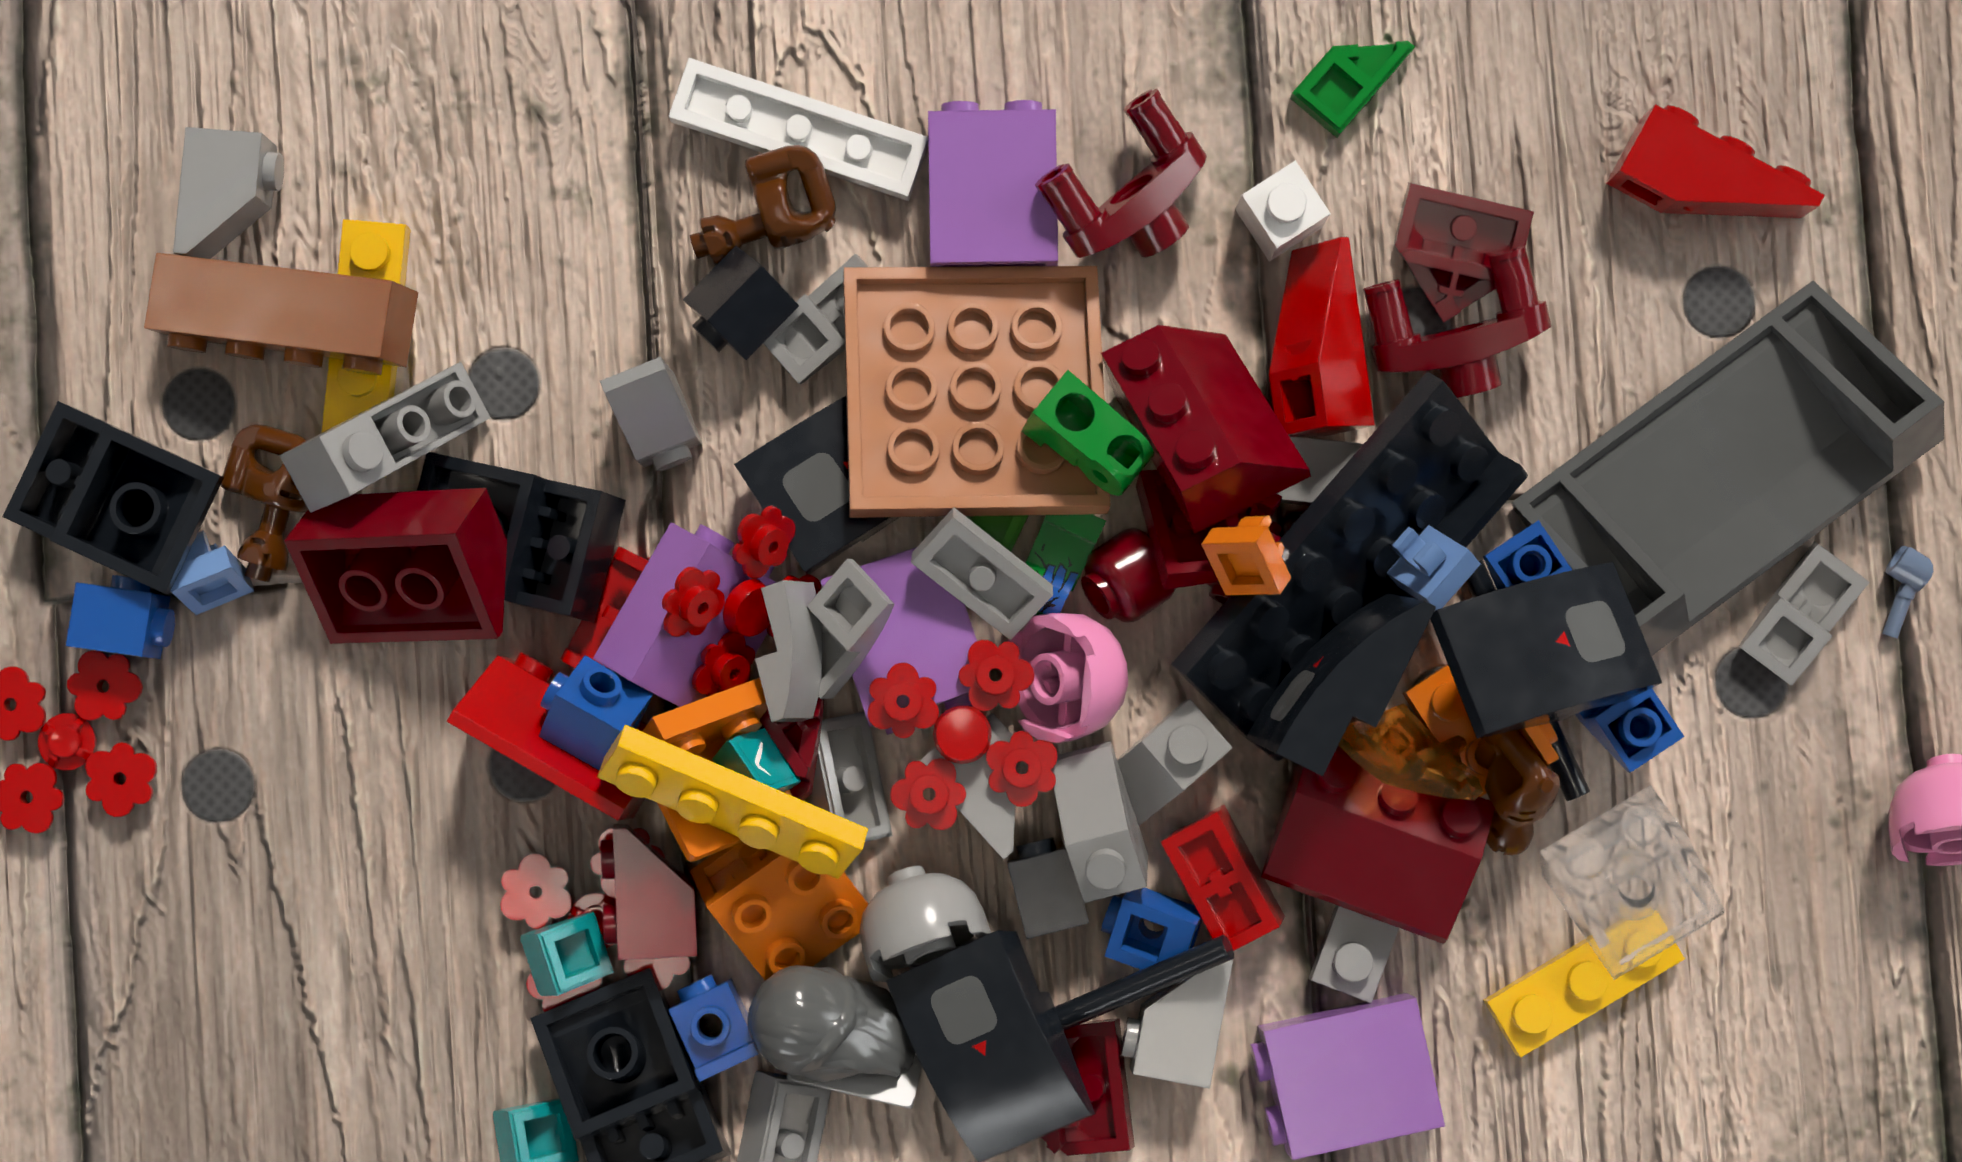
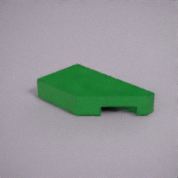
M1396 41L1395 44L1358 46V44L1332 46L1292 92L1290 99L1338 138L1412 53L1415 46L1409 41Z

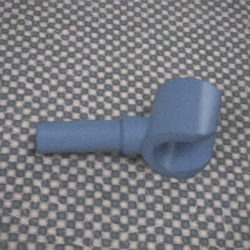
M1901 546L1886 567V573L1902 584L1895 593L1896 596L1882 634L1897 639L1911 600L1914 599L1916 592L1920 591L1928 583L1934 572L1931 560L1912 547Z

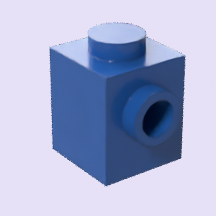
M112 575L110 587L76 582L66 646L161 659L162 648L170 645L175 629V613L173 609H169L170 596L150 593L151 587L126 576Z
M585 655L569 677L559 672L546 690L540 706L548 710V714L539 737L600 770L604 756L624 725L638 730L653 693Z

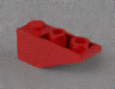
M1656 104L1640 119L1606 182L1609 186L1660 213L1802 218L1819 207L1825 196L1810 187L1811 180L1803 173L1782 165L1774 168L1755 158V150L1747 143L1726 135L1718 138L1699 128L1698 119L1691 113L1676 106L1667 105L1662 108Z
M1339 237L1291 251L1269 370L1274 413L1289 437H1325L1375 426L1349 237Z

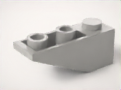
M459 362L279 456L310 513L353 495L491 417L464 366Z

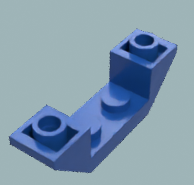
M1539 520L1483 556L1497 590L1572 570ZM1652 688L1625 702L1583 710L1575 714L1578 720L1628 773H1631L1685 737Z

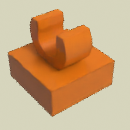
M1269 515L1246 516L1240 520L1237 527L1212 528L1201 543L1225 595L1281 594L1290 581L1291 575L1282 558L1284 546L1282 542H1275L1269 530V526L1272 523Z

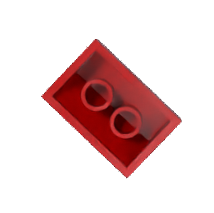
M523 652L519 653L515 661L508 657L497 655L452 710L446 722L615 820L633 819L645 797L638 798L623 793L616 785L598 778V769L539 737L548 714V710L541 707L540 703L551 684L548 680L554 670ZM641 721L638 730L642 732L647 723Z

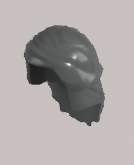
M795 965L781 969L760 985L749 1008L747 1018L748 1030L757 1049L776 1069L790 1075H800L819 1082L840 1080L859 1073L883 1074L896 1078L900 1075L901 1069L909 1070L913 1064L916 1052L899 1016L891 993L886 988L871 982L843 976L833 968Z

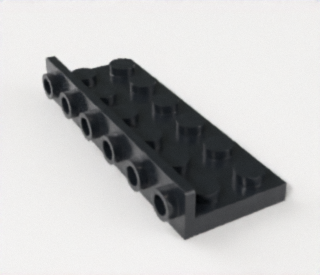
M1426 372L1278 541L1282 542L1284 546L1282 558L1291 575V579L1282 593L1273 595H1231L1171 665L1246 738L1262 708L1284 677L1305 653L1331 629L1362 607L1388 593L1417 599L1398 587L1387 574L1389 569L1400 558L1392 548V545L1408 527L1414 529L1420 535L1430 525L1466 548L1526 480L1527 472L1520 464L1499 453L1442 379ZM1250 741L1275 761H1280L1284 758Z

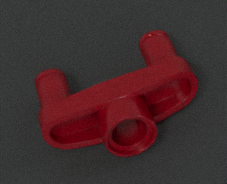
M1151 89L1142 93L1124 108V112L1129 116L1153 154L1150 158L1151 163L1099 208L1089 196L1069 163L1055 167L1042 176L1035 184L1065 228L1063 238L1077 258L1103 251L1128 237L1141 257H1150L1174 244L1189 228L1188 222L1174 202L1199 173L1207 156L1192 132L1185 133L1161 97L1158 89L1153 91Z
M1525 246L1488 256L1501 311L1495 314L1496 318L1421 337L1420 333H1413L1399 279L1364 288L1363 291L1376 341L1375 344L1370 346L1376 371L1413 372L1439 369L1441 379L1457 398L1482 393L1501 386L1502 380L1495 354L1524 343L1552 326L1546 301H1539Z

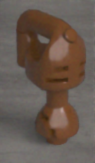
M790 145L745 160V168L753 188L759 213L736 221L719 215L700 218L702 231L690 235V240L697 259L710 255L716 266L735 246L741 249L744 244L767 237L774 249H783L811 240L823 231L828 232L836 221L834 218L836 205L819 157L808 147ZM793 170L799 172L811 211L803 212L796 210L790 201L787 179L789 173Z
M258 424L245 427L236 434L222 475L224 479L221 487L224 490L265 504L258 530L243 541L237 558L248 562L245 576L270 582L273 569L287 570L289 551L284 542L283 535L290 511L304 513L308 510V507L285 465L282 464L277 471H273L256 461V451L259 449L279 456L307 440L297 434L268 425Z
M1515 730L1480 738L1475 751L1477 764L1488 769L1484 788L1495 808L1486 843L1494 852H1504L1503 855L1509 856L1521 854L1529 847L1534 835L1533 823L1544 818L1551 809L1560 788L1559 775L1547 768L1544 761L1520 731Z

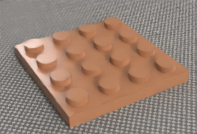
M1097 266L844 267L843 296L850 518L946 516L953 507L965 516L1108 514L1111 506L1109 493L1096 486L1078 466L1074 467L1046 443L1040 447L1021 432L1031 413L1067 370L1105 401Z

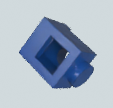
M1148 888L1126 892L1123 898L1114 895L1101 927L1102 932L1111 935L1104 956L1140 970L1193 948L1203 920L1195 905ZM1144 919L1162 925L1164 929L1152 931L1146 927Z
M711 974L677 990L681 1002L673 1005L668 1010L695 1067L694 1072L699 1082L760 1053L750 1036L747 1022L748 1013L732 978L717 985ZM715 1014L722 1020L723 1030L719 1036L708 1037L702 1033L699 1023L703 1015Z

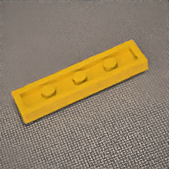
M343 219L337 274L391 280L405 286L411 229L406 224ZM329 358L321 433L393 397L395 394L397 366L383 365L381 375H369L342 369V359Z
M624 725L604 756L597 776L616 785L619 790L627 795L650 799L678 811L683 818L691 822L709 824L739 837L743 843L750 847L768 849L799 862L807 871L815 874H827L836 879H839L860 854L868 832L866 827L627 725Z

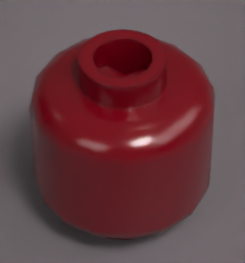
M1138 528L1122 530L1094 549L1088 555L1087 563L1084 567L1085 576L1081 579L1085 596L1102 617L1108 620L1115 617L1127 623L1138 621L1170 599L1176 588L1163 590L1152 541L1149 534Z

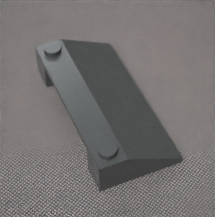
M1813 280L1519 496L1511 504L1514 511L1527 527L1538 520L1540 521L1572 570L1610 562L1614 563L1651 656H1653L1943 441L1944 401Z

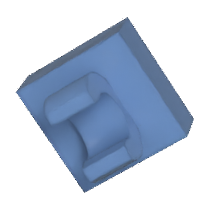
M1430 525L1420 535L1414 529L1408 527L1392 545V548L1400 558L1389 569L1387 574L1398 587L1413 597L1436 606V611L1446 605L1481 563L1469 549Z
M201 531L198 532L171 592L195 615H198L254 592L251 578L245 576L247 568L225 545L220 548L216 543L209 545L206 533Z

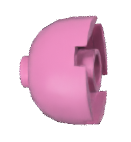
M1048 613L1034 615L1022 631H1019L1011 640H1008L1018 646L1020 651L1018 659L1029 662L1034 670L1033 683L1027 689L1019 691L1020 701L1018 704L1026 719L1017 721L1026 732L1036 739L1051 743L1078 740L1105 727L1123 705L1128 687L1127 662L1120 643L1108 628L1084 614Z
M1943 754L1928 759L1926 761V768L1915 771L1896 788L1889 808L1888 831L1891 853L1900 861L1909 863L1907 851L1914 853H1928L1925 857V862L1929 866L1962 865V755Z

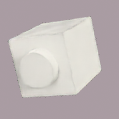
M1296 160L1242 194L1235 209L1269 262L1320 230L1331 214Z

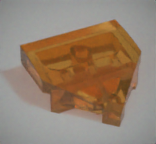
M1404 703L1385 710L1377 727L1360 721L1351 723L1339 743V746L1356 763L1384 784L1422 794L1474 801L1483 793L1479 778L1465 771L1468 767L1462 763L1459 755L1468 746L1466 739L1457 735L1440 743Z

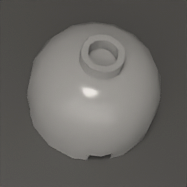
M922 866L907 867L887 877L889 886L876 893L862 914L859 930L862 951L872 980L886 982V980L893 978L892 969L906 967L913 969L991 933L984 910L974 891L962 880L943 873L926 874Z

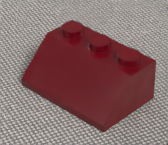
M1157 325L1101 353L1117 401L1130 423L1151 444L1154 451V456L1151 460L1194 534L1311 477L1310 469L1226 334Z
M486 488L353 494L312 513L308 509L284 540L330 644L498 639L503 632L507 539Z
M1338 746L1323 776L1298 764L1294 766L1261 878L1444 944L1449 938L1482 860L1495 808L1490 800Z

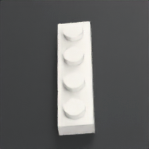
M688 58L668 116L671 123L762 153L790 145L808 147L817 154L826 174L906 201L910 199L929 144L927 136L692 58Z

